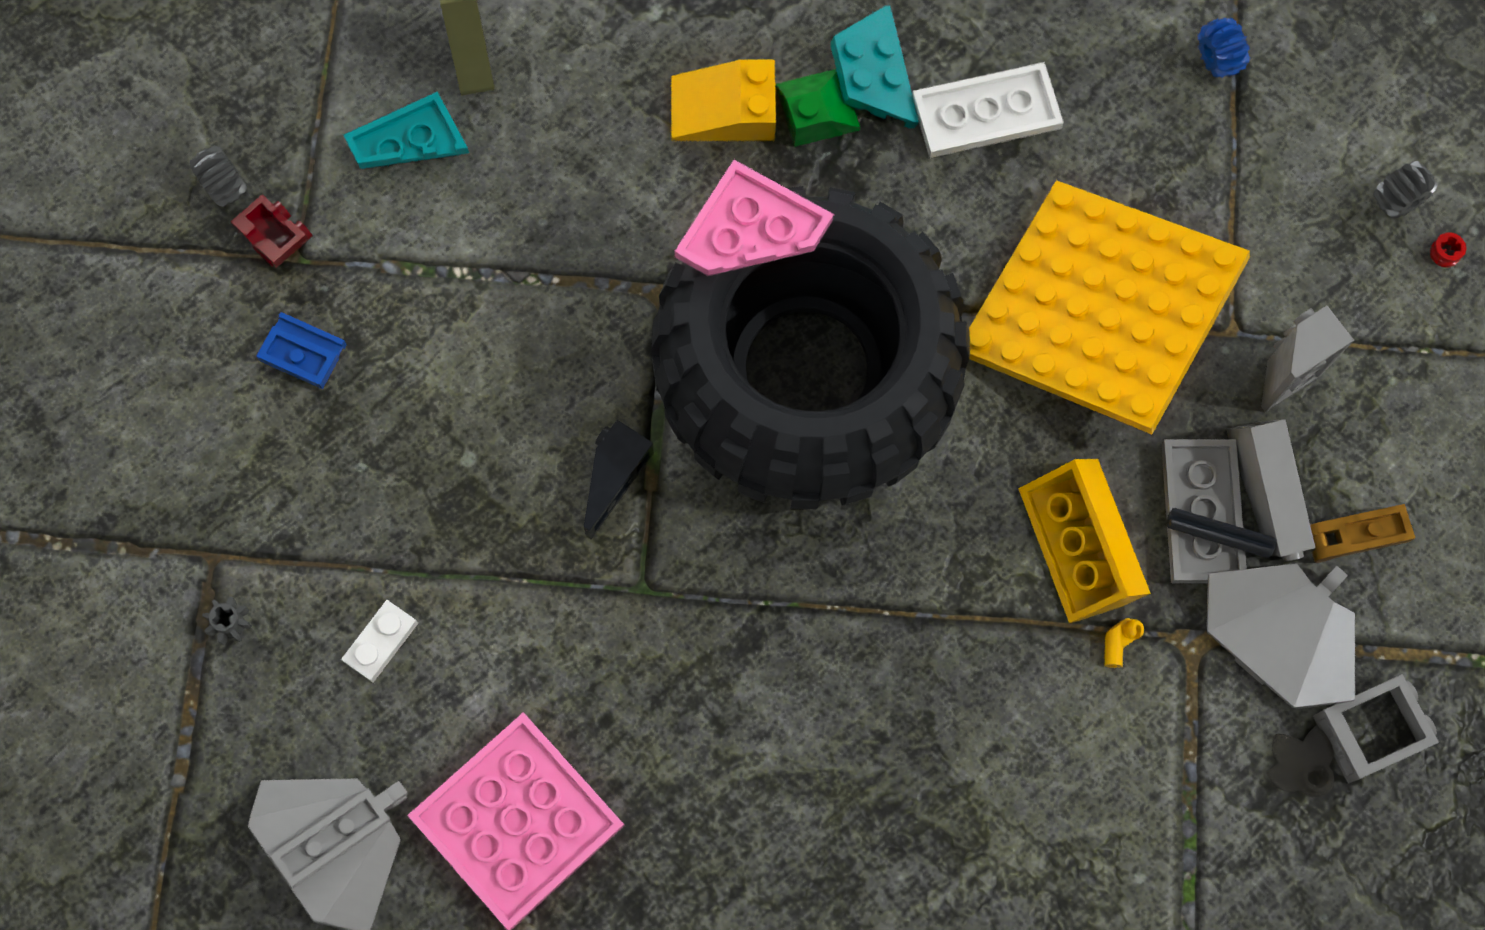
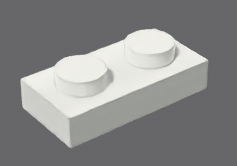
M386 600L341 660L374 683L417 626V620Z

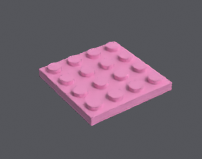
M524 712L408 815L507 930H512L625 826Z

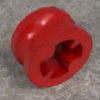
M1446 232L1441 234L1432 244L1430 256L1437 265L1450 268L1455 266L1465 255L1467 250L1466 243L1459 235ZM1445 244L1452 246L1450 250H1455L1451 256L1445 253L1447 249L1442 250Z

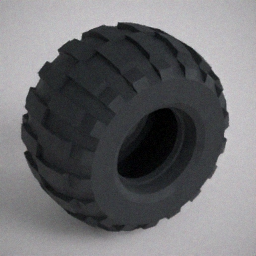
M803 186L787 189L834 214L833 221L815 250L710 276L684 262L682 265L675 262L659 294V310L653 320L652 358L656 391L661 396L665 417L677 439L683 444L688 443L692 448L696 462L717 480H720L725 475L738 483V492L742 495L765 503L768 495L791 500L790 509L816 510L822 500L840 498L841 506L871 497L873 490L884 483L888 487L898 483L917 468L920 459L927 452L936 447L949 426L965 385L964 376L970 359V332L967 321H962L961 316L965 305L954 274L951 273L945 276L943 270L939 269L942 261L940 250L923 231L918 235L915 231L909 234L903 229V214L882 202L878 205L875 204L873 209L854 203L855 192L830 187L828 197L806 196V190L803 189ZM816 312L835 318L854 333L863 347L867 361V380L863 392L858 400L850 405L819 412L801 411L774 403L749 385L746 373V359L753 340L770 322L790 313Z

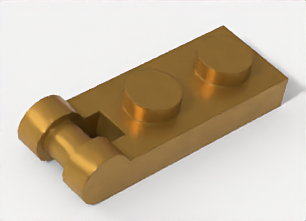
M1405 504L1310 525L1315 544V550L1312 551L1315 563L1407 543L1415 539ZM1335 533L1338 544L1329 546L1326 534Z

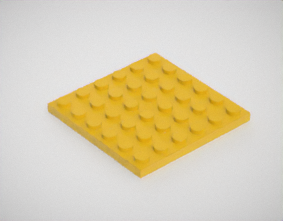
M1056 180L969 327L970 360L1152 435L1250 259V251Z

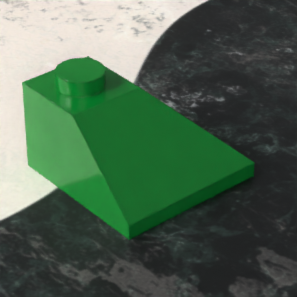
M836 69L775 85L794 147L860 131L854 107L844 104Z

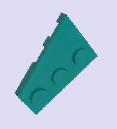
M438 91L343 135L360 169L469 154L468 147Z

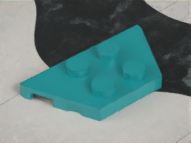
M884 6L835 35L830 42L844 104L859 110L866 109L871 114L883 119L889 115L904 121V127L911 129L916 127L919 120L891 7Z

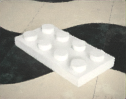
M1044 62L915 90L912 93L919 124L930 158L1059 130L1064 123Z

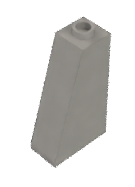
M1286 419L1258 421L1226 429L1228 438L1236 439L1238 468L1260 533L1276 539V546L1271 556H1279L1282 558V561L1303 558V551L1314 549L1315 544Z

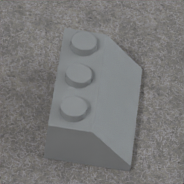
M1327 305L1316 313L1311 308L1293 321L1295 325L1283 333L1285 337L1273 346L1276 351L1267 361L1261 407L1265 412L1322 376L1354 341Z

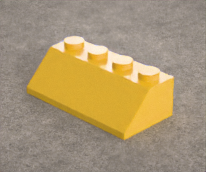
M1074 459L1018 488L1069 623L1120 608L1151 594L1098 459Z

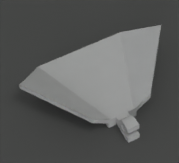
M1297 563L1208 574L1207 633L1235 657L1234 661L1260 684L1263 685L1265 683L1293 709L1355 701V613L1329 598L1348 576L1344 571L1336 566L1317 587L1311 583Z
M358 779L261 780L248 828L313 922L344 930H371L401 841L386 811L405 801L408 792L400 781H397L374 797L371 791L366 789Z

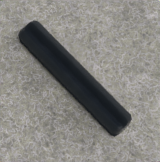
M1172 508L1168 514L1166 526L1169 529L1259 556L1270 557L1276 546V539L1272 536L1178 508Z

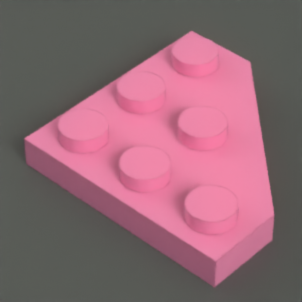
M733 160L675 250V258L710 276L812 252L833 221L834 214Z

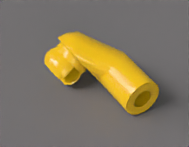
M1126 618L1106 632L1105 667H1123V648L1136 639L1141 638L1144 634V626L1141 621Z

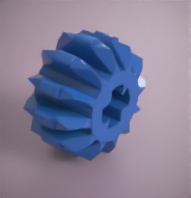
M1233 18L1210 21L1207 25L1202 26L1201 32L1198 33L1200 43L1198 49L1201 51V59L1204 60L1206 69L1210 70L1214 77L1220 76L1222 78L1235 75L1245 69L1246 64L1250 61L1248 54L1250 47L1246 42L1247 36H1244L1242 26L1237 24Z

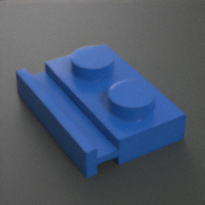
M280 312L278 322L270 330L256 357L262 363L323 389L339 360L341 351L347 346L345 340Z

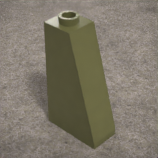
M440 0L461 96L495 90L478 1Z

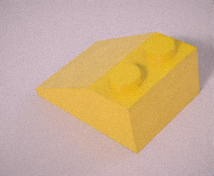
M736 60L671 76L672 141H774L776 127L775 60Z

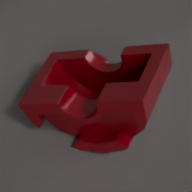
M263 194L230 221L235 229L253 245L254 251L270 266H275L276 268L313 237L312 233L302 222L298 221L294 224L291 220L288 221L291 215L279 201L272 204Z

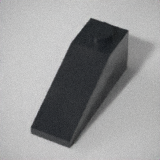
M616 420L611 428L606 426L595 442L598 446L595 452L584 521L585 535L591 540L654 454L651 441L619 420Z

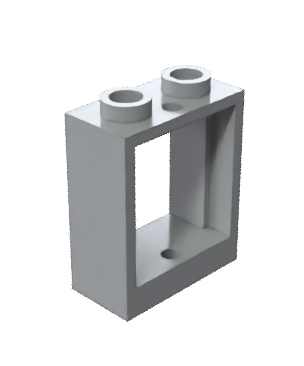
M1403 674L1355 695L1354 702L1335 704L1313 715L1348 784L1439 743L1435 736L1437 730L1429 716L1424 715L1417 702L1418 693L1412 683L1406 681ZM1390 691L1417 742L1368 764L1342 712Z

